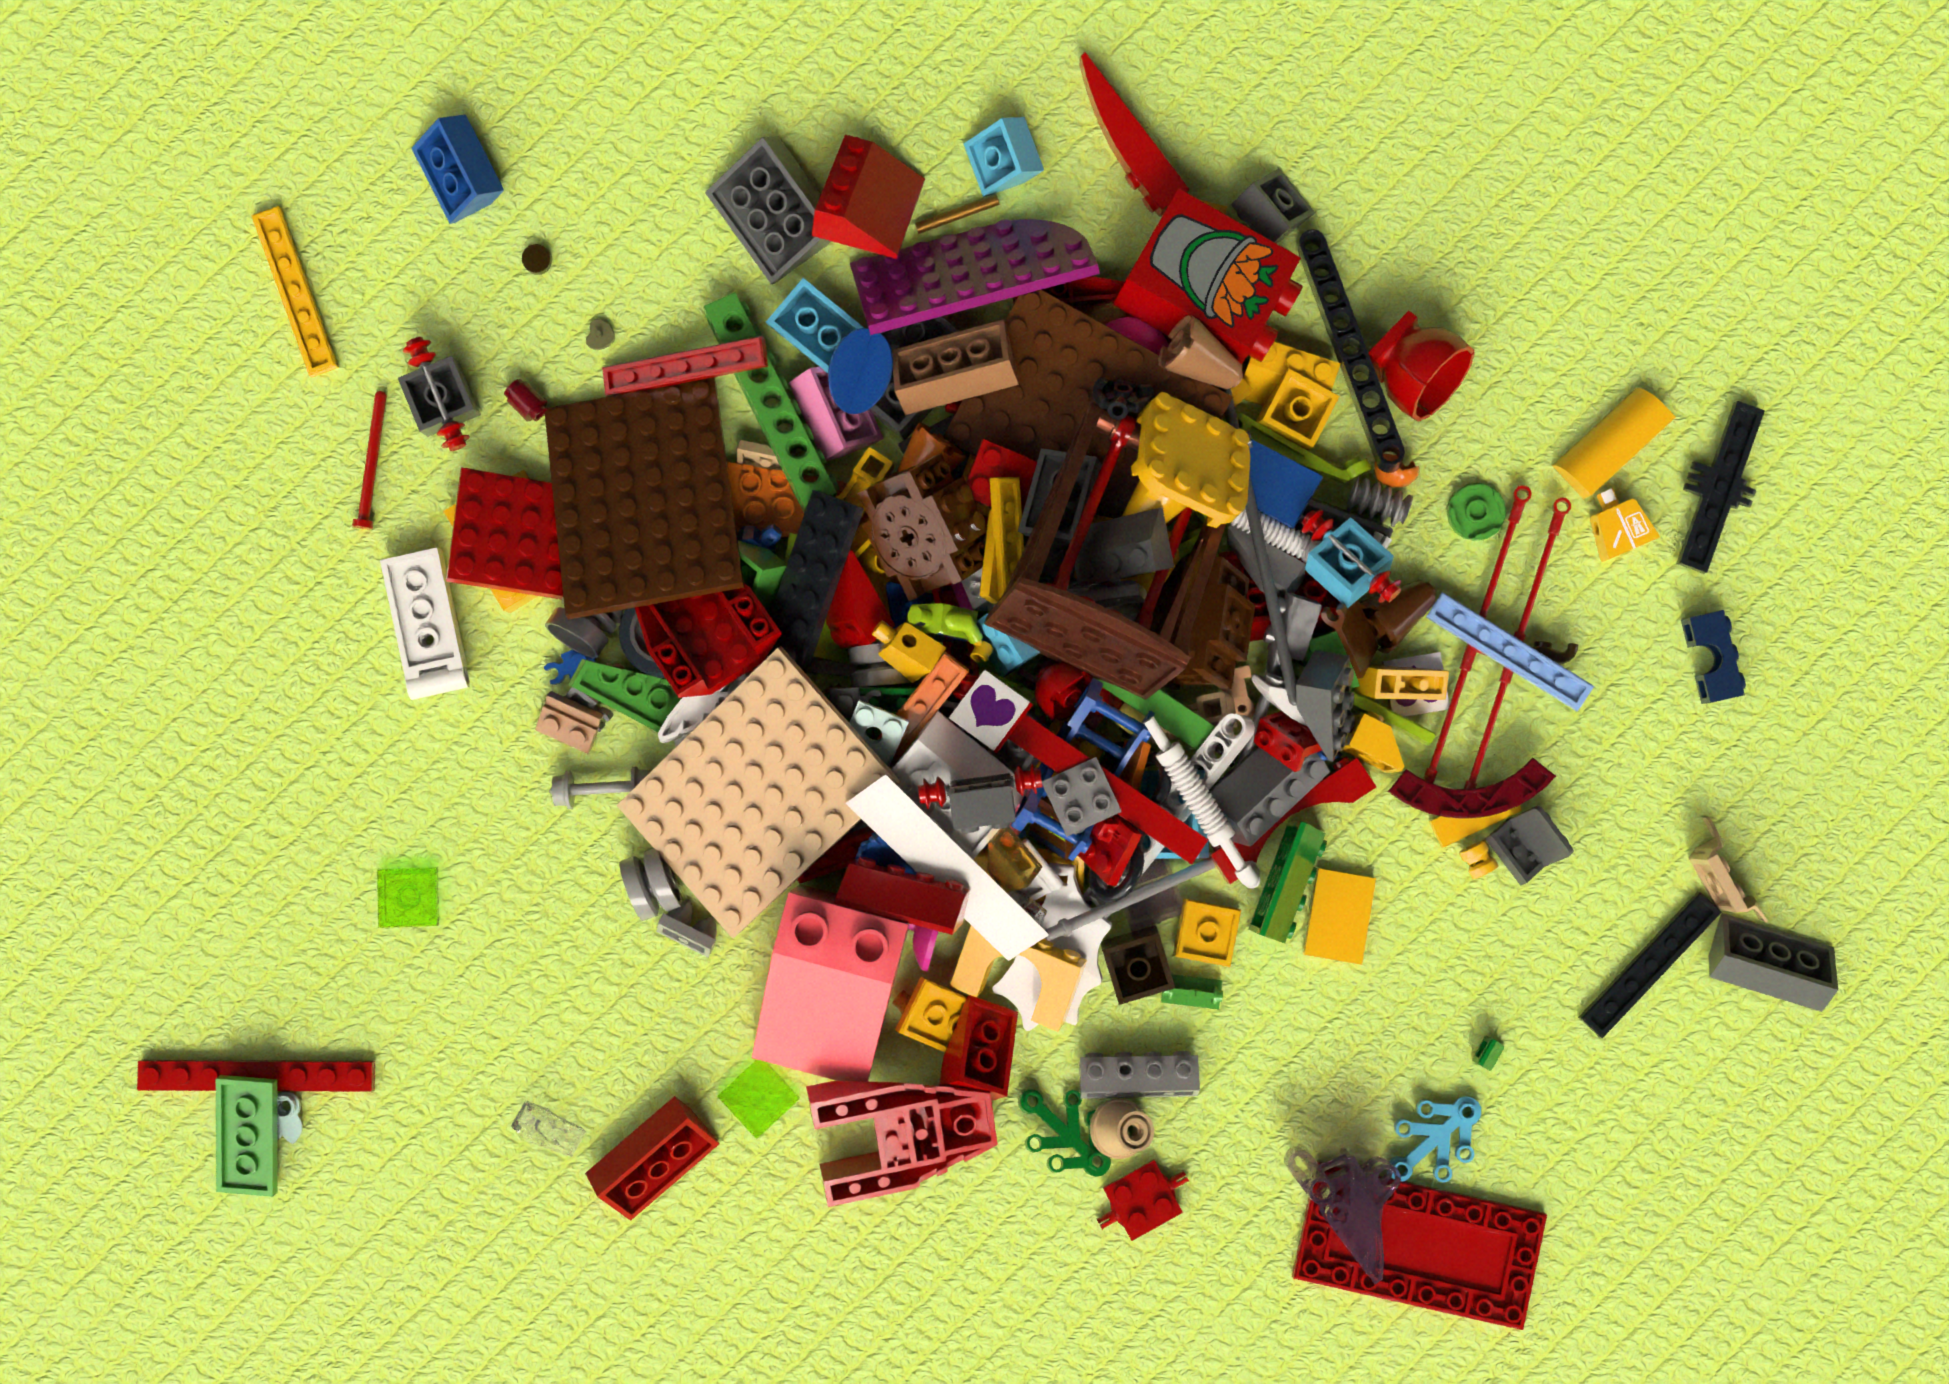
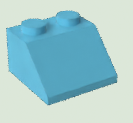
M1025 117L1001 118L964 143L983 197L1023 184L1044 171Z

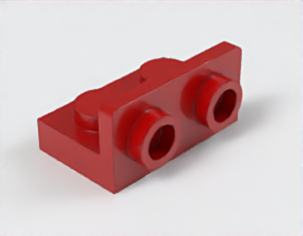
M1279 711L1260 718L1254 744L1292 771H1300L1305 757L1322 751L1310 729L1306 725L1290 718L1284 712Z

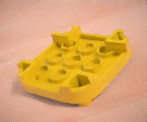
M1160 392L1137 417L1136 422L1141 424L1138 458L1131 466L1132 476L1138 475L1140 481L1148 489V492L1145 494L1147 497L1155 501L1160 495H1163L1207 516V526L1217 528L1220 524L1232 522L1245 510L1248 501L1251 458L1248 446L1250 441L1249 435L1244 430L1236 429L1227 422L1193 405L1171 397L1166 392Z

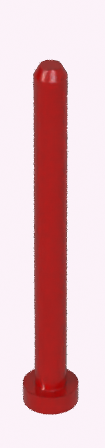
M377 391L374 398L358 519H353L352 527L372 530L374 523L369 520L387 398L386 393L383 391Z

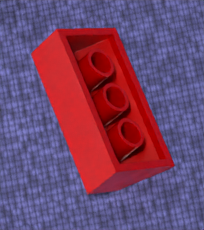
M859 857L858 860L855 859L848 864L834 902L838 905L953 935L963 923L970 889L963 888L964 884L958 881L946 880V883L934 880L935 876L928 873L917 872L916 875L905 873L906 869L904 867L889 864L888 867L876 865L877 861L874 859Z
M674 1096L585 1174L596 1196L631 1221L720 1143L692 1109Z

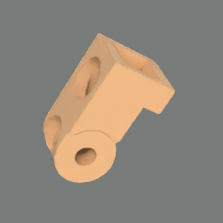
M1248 665L1235 668L1232 689H1222V691H1225L1234 699L1236 714L1251 718L1255 712V706L1253 701L1248 698L1244 678L1252 677L1250 666Z

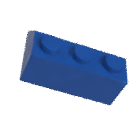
M466 114L438 118L411 148L449 224L456 223L491 205L504 191Z

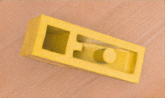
M1369 665L1364 677L1358 679L1360 686L1355 687L1354 692L1374 699L1446 700L1449 671Z

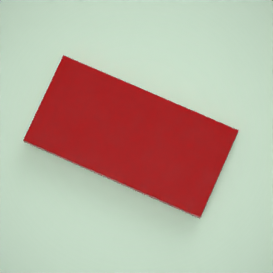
M1316 1161L1292 1277L1293 1279L1523 1330L1547 1214L1407 1181H1396L1393 1178Z

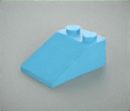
M987 613L977 621V626L983 636L981 640L988 642L993 647L989 659L1002 679L1034 658L1040 651L985 625Z

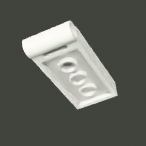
M432 548L380 560L406 680V688L410 699L414 700L470 687L468 667L450 583L446 582L447 569L443 550ZM432 635L434 641L431 645H428L426 642L427 637Z

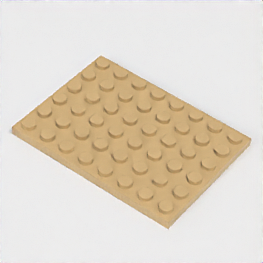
M779 647L617 804V807L656 851H659L664 861L733 939L861 820L846 802L885 774L896 785L901 783V781L782 647Z

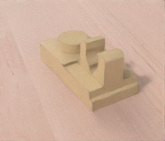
M739 441L737 464H747L754 467L782 471L771 447L757 442ZM796 448L790 452L791 455L795 456Z

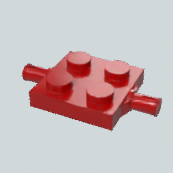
M1153 1159L1103 1187L1110 1201L1112 1211L1096 1219L1102 1230L1118 1221L1125 1228L1131 1241L1183 1213L1176 1200L1174 1189L1189 1182L1183 1170L1168 1179L1161 1173Z

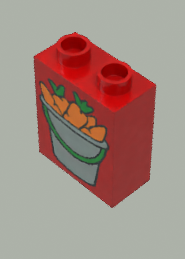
M1178 188L1113 305L1167 336L1185 316H1190L1191 318L1194 316L1201 321L1241 364L1248 355L1262 362L1279 333L1278 330L1266 324L1272 311L1274 310L1286 317L1303 288V285L1290 279L1301 257Z

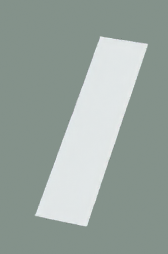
M886 774L846 802L916 872L931 874L935 876L934 880L946 883V880L958 881L964 884L963 888L970 889L964 919L1008 961L1049 935Z

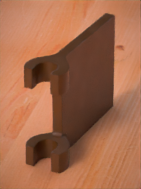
M1359 600L1348 609L1344 603L1339 604L1336 609L1338 615H1334L1329 606L1324 607L1321 613L1323 621L1337 631L1346 654L1350 657V662L1357 678H1363L1379 646Z

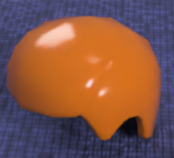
M1383 454L1384 459L1387 461L1398 459L1397 455ZM1374 460L1375 476L1385 486L1403 488L1415 481L1419 475L1420 468L1415 466L1414 461H1411L1408 466L1402 463L1397 471L1386 473L1378 468Z

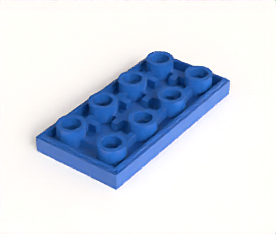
M1252 439L1253 448H1249L1251 456L1250 477L1257 508L1260 512L1294 529L1322 481L1323 476Z

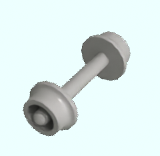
M632 767L631 780L581 784H574L572 772L566 771L564 775L553 776L552 787L549 792L552 795L555 806H566L567 809H573L575 795L631 792L651 771Z

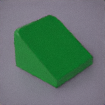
M1486 1036L1473 1056L1472 1061L1491 1071L1504 1050V1045Z

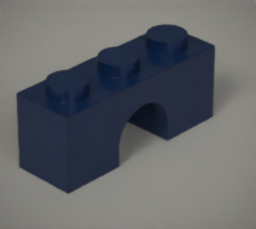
M1724 610L1681 620L1687 648L1704 646L1711 651L1714 657L1711 670L1705 674L1695 676L1701 704L1745 695L1743 690L1746 686L1745 678L1739 672L1736 662L1739 659L1736 645L1732 644L1730 637L1732 625L1729 617L1725 616Z

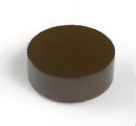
M533 244L523 251L522 263L530 273L541 275L550 269L552 256L544 246Z

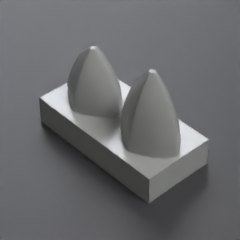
M690 899L682 901L681 907L671 910L667 914L663 913L658 922V933L709 958L714 949L717 935V927L713 917L705 918L696 923L693 928L690 927L692 920V904Z

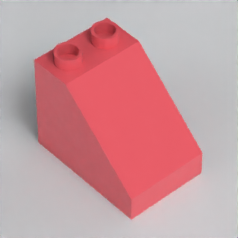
M800 884L788 892L772 952L752 1058L836 1081H868L906 942L909 923L835 904L836 893Z

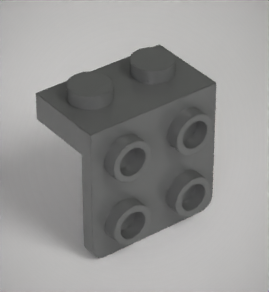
M1535 806L1507 819L1485 838L1520 886L1528 883L1544 867L1565 859L1574 852L1567 838L1562 835L1549 814L1540 806Z

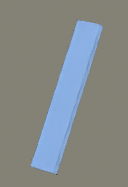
M1443 592L1426 616L1430 621L1575 711L1580 709L1594 687L1589 682Z

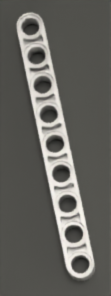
M1233 713L1226 715L1190 759V764L1194 766L1193 769L1198 770L1201 766L1204 768L1205 777L1202 784L1206 785L1205 788L1211 789L1253 736L1255 726L1251 718ZM1237 720H1240L1242 730L1238 735H1235L1233 725ZM1221 743L1224 751L1222 756L1217 758L1214 753L1215 747ZM1172 782L1169 795L1161 807L1182 822H1185L1192 810L1188 808L1189 805H1186V803L1181 804L1179 802L1180 790H1177V786H1174ZM1151 837V844L1147 850L1143 844L1141 845L1145 860L1142 875L1165 847ZM1125 868V870H1124V872H1123V874H1122V876H1121V878H1120V880H1119L1117 886L1125 879V877H1126V875H1127V873H1128V871L1126 870V868ZM1103 881V884L1107 889V884ZM1090 887L1083 895L1085 902L1089 906L1093 902L1097 907L1107 903L1096 898Z

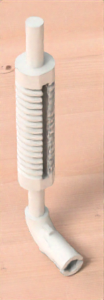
M1245 509L1231 522V526L1236 525L1237 529L1241 527V531L1246 530V533L1249 534L1251 531ZM1258 510L1266 543L1269 544L1271 542V546L1276 545L1277 549L1281 547V551L1286 550L1287 554L1291 552V556L1296 555L1297 559L1301 557V560L1306 563L1308 553L1318 546L1321 541L1312 542L1310 535L1300 534V530L1290 529L1285 524L1275 521L1274 518L1270 519V516H1265V513L1260 514ZM1375 531L1373 538L1387 549L1392 539Z
M1154 716L1147 719L1144 724L1161 750L1156 754L1158 761L1162 766H1165L1164 770L1168 771L1167 775L1171 776L1170 780L1174 781V786H1177L1176 789L1180 790L1179 794L1183 795L1182 799L1186 800L1185 803L1189 805L1188 808L1192 810L1191 813L1195 814L1194 818L1198 819L1197 823L1201 824V829H1204L1203 832L1205 834L1207 833L1206 837L1213 847L1221 845L1236 869L1234 873L1243 885L1248 888H1256L1260 884L1259 867L1253 861L1245 862L1230 839L1236 832L1230 823L1226 822L1227 818L1223 817L1224 813L1220 812L1221 809L1217 807L1218 804L1214 803L1215 799L1211 798L1212 794L1208 793L1209 789L1205 788L1206 785L1204 783L1202 784L1203 780L1199 779L1200 775L1196 774L1197 770L1193 769V764H1190L1191 761L1187 760L1188 756L1184 755L1185 751L1178 741L1170 743Z

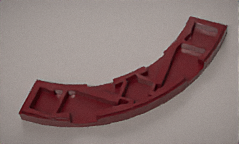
M1532 757L1515 774L1496 784L1474 789H1453L1425 781L1406 769L1387 792L1412 808L1428 814L1446 818L1472 819L1499 814L1523 804L1542 791L1556 775Z

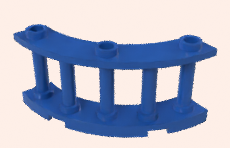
M1093 678L1074 705L1075 712L1068 722L1064 721L1057 736L1070 744L1073 737L1076 739L1081 737L1116 757L1117 760L1110 772L1119 778L1141 741L1147 742L1151 734L1144 722L1153 717L1155 713L1149 711L1142 722L1137 721L1102 701L1103 697L1099 694L1103 683ZM1090 711L1093 713L1097 711L1134 732L1124 748L1085 727L1086 723L1083 721ZM1040 763L1038 769H1040L1042 781L1051 778L1054 770L1044 763ZM1043 785L1042 788H1037V794L1031 789L1028 797H1023L1015 814L1016 822H1012L1011 827L1021 832L1028 822L1031 824L1035 822L1073 843L1068 859L1073 861L1080 851L1085 853L1093 840L1090 834L1094 825L1085 828L1086 830L1079 834H1072L1066 837L1060 822L1040 812L1041 808L1038 807L1040 799L1047 796Z

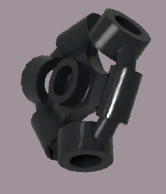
M1100 377L1093 386L1092 396L1101 409H1108L1110 417L1121 420L1129 412L1136 414L1142 411L1154 399V390L1150 383L1136 385L1134 381L1117 379V382H1113ZM1114 406H1121L1123 410L1118 411Z

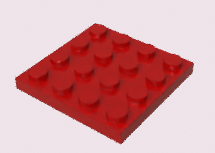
M461 467L446 582L562 600L563 588L552 483Z

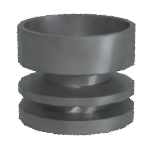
M558 607L555 608L545 623V627L556 639L574 651L591 658H598L608 642V638L602 631L614 633L616 623H620L624 613L622 610L568 620L565 615V609Z

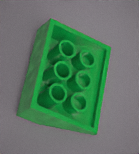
M1288 821L1248 930L1285 943L1287 938H1292L1297 925L1296 922H1293L1297 911H1302L1306 902L1307 895L1303 894L1307 883L1312 884L1317 872V868L1313 867L1317 856L1321 857L1327 845V841L1324 840L1326 833L1302 821Z

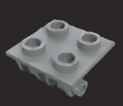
M1097 757L1042 781V785L1066 837L1072 834H1079L1085 831V828L1122 812Z

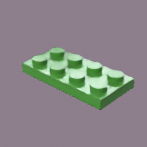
M220 1075L216 1078V1192L273 1197L278 1193L277 1079Z

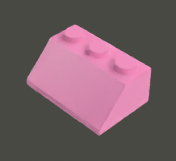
M819 366L809 368L789 382L804 420L813 434L814 443L817 449L822 451L826 461L844 457L884 439L874 415L869 410L860 414H848L835 404L829 390L828 373Z

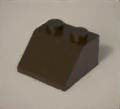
M1156 925L1101 942V948L1119 1005L1175 988Z

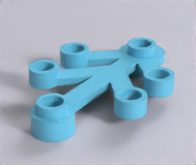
M1460 1097L1453 1104L1432 1103L1427 1099H1422L1417 1103L1416 1111L1423 1118H1430L1434 1114L1451 1116L1443 1124L1410 1122L1403 1118L1397 1120L1394 1124V1130L1400 1137L1406 1138L1411 1134L1427 1135L1428 1137L1405 1157L1395 1156L1390 1159L1387 1165L1389 1175L1396 1181L1408 1180L1413 1172L1412 1167L1437 1146L1436 1165L1433 1168V1176L1440 1182H1448L1452 1178V1170L1449 1167L1450 1134L1458 1127L1459 1145L1455 1149V1156L1463 1163L1471 1162L1474 1158V1150L1471 1148L1472 1125L1477 1123L1481 1117V1106L1472 1097ZM1427 1103L1430 1105V1111L1427 1114H1423L1421 1107ZM1467 1106L1471 1107V1115L1464 1117L1462 1114L1463 1109ZM1402 1123H1407L1409 1127L1405 1133L1399 1132V1126ZM1467 1148L1469 1150L1468 1157L1461 1158L1460 1151ZM1399 1165H1405L1406 1171L1402 1175H1398L1396 1172ZM1446 1168L1447 1175L1443 1178L1438 1177L1439 1169Z

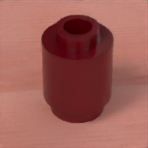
M517 379L506 388L504 395L507 397V402L527 422L532 420L538 421L545 415L544 411L547 410L545 408L547 400L527 381L523 382L521 379Z

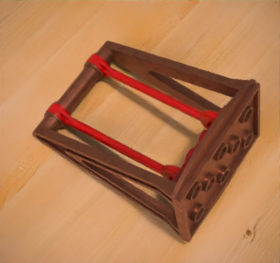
M1091 402L1083 416L1003 596L988 613L984 624L1040 651V654L1058 663L1065 662L1088 672L1094 678L1120 687L1147 700L1181 673L1189 662L1191 630L1226 524H1220L1217 528L1207 526L1206 517L1156 633L1149 630L1153 620L1152 613L1170 569L1155 573L1141 611L1134 621L1124 617L1116 610L1107 609L1096 604L1089 597L1077 596L1066 591L1070 582V574L1121 449L1128 446L1137 451L1139 449L1141 425L1136 422V419L1128 415L1121 420L1113 419L1108 414V409H1101L1098 404ZM1096 430L1106 435L1111 445L1058 574L1052 584L1046 582V584L1040 583L1038 580L1093 433ZM1186 507L1178 514L1169 537L1173 560L1193 511L1189 507Z

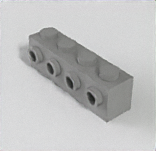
M1152 1051L1144 1053V1056H1132L1130 1052L1115 1053V1057H1103L1102 1053H1087L1085 1057H1080V1099L1198 1096L1200 1091L1198 1055H1191L1189 1051H1176L1173 1053V1056H1161V1052Z

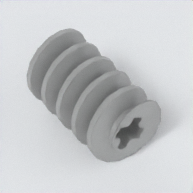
M1358 476L1348 498L1347 510L1350 511L1355 505H1358L1359 515L1366 509H1369V519H1372L1379 513L1380 523H1383L1390 517L1391 527H1394L1399 521L1403 524L1412 505L1413 496L1408 495L1402 501L1403 493L1398 490L1392 496L1391 487L1387 486L1381 492L1380 483L1376 482L1370 488V480L1365 478L1359 484Z

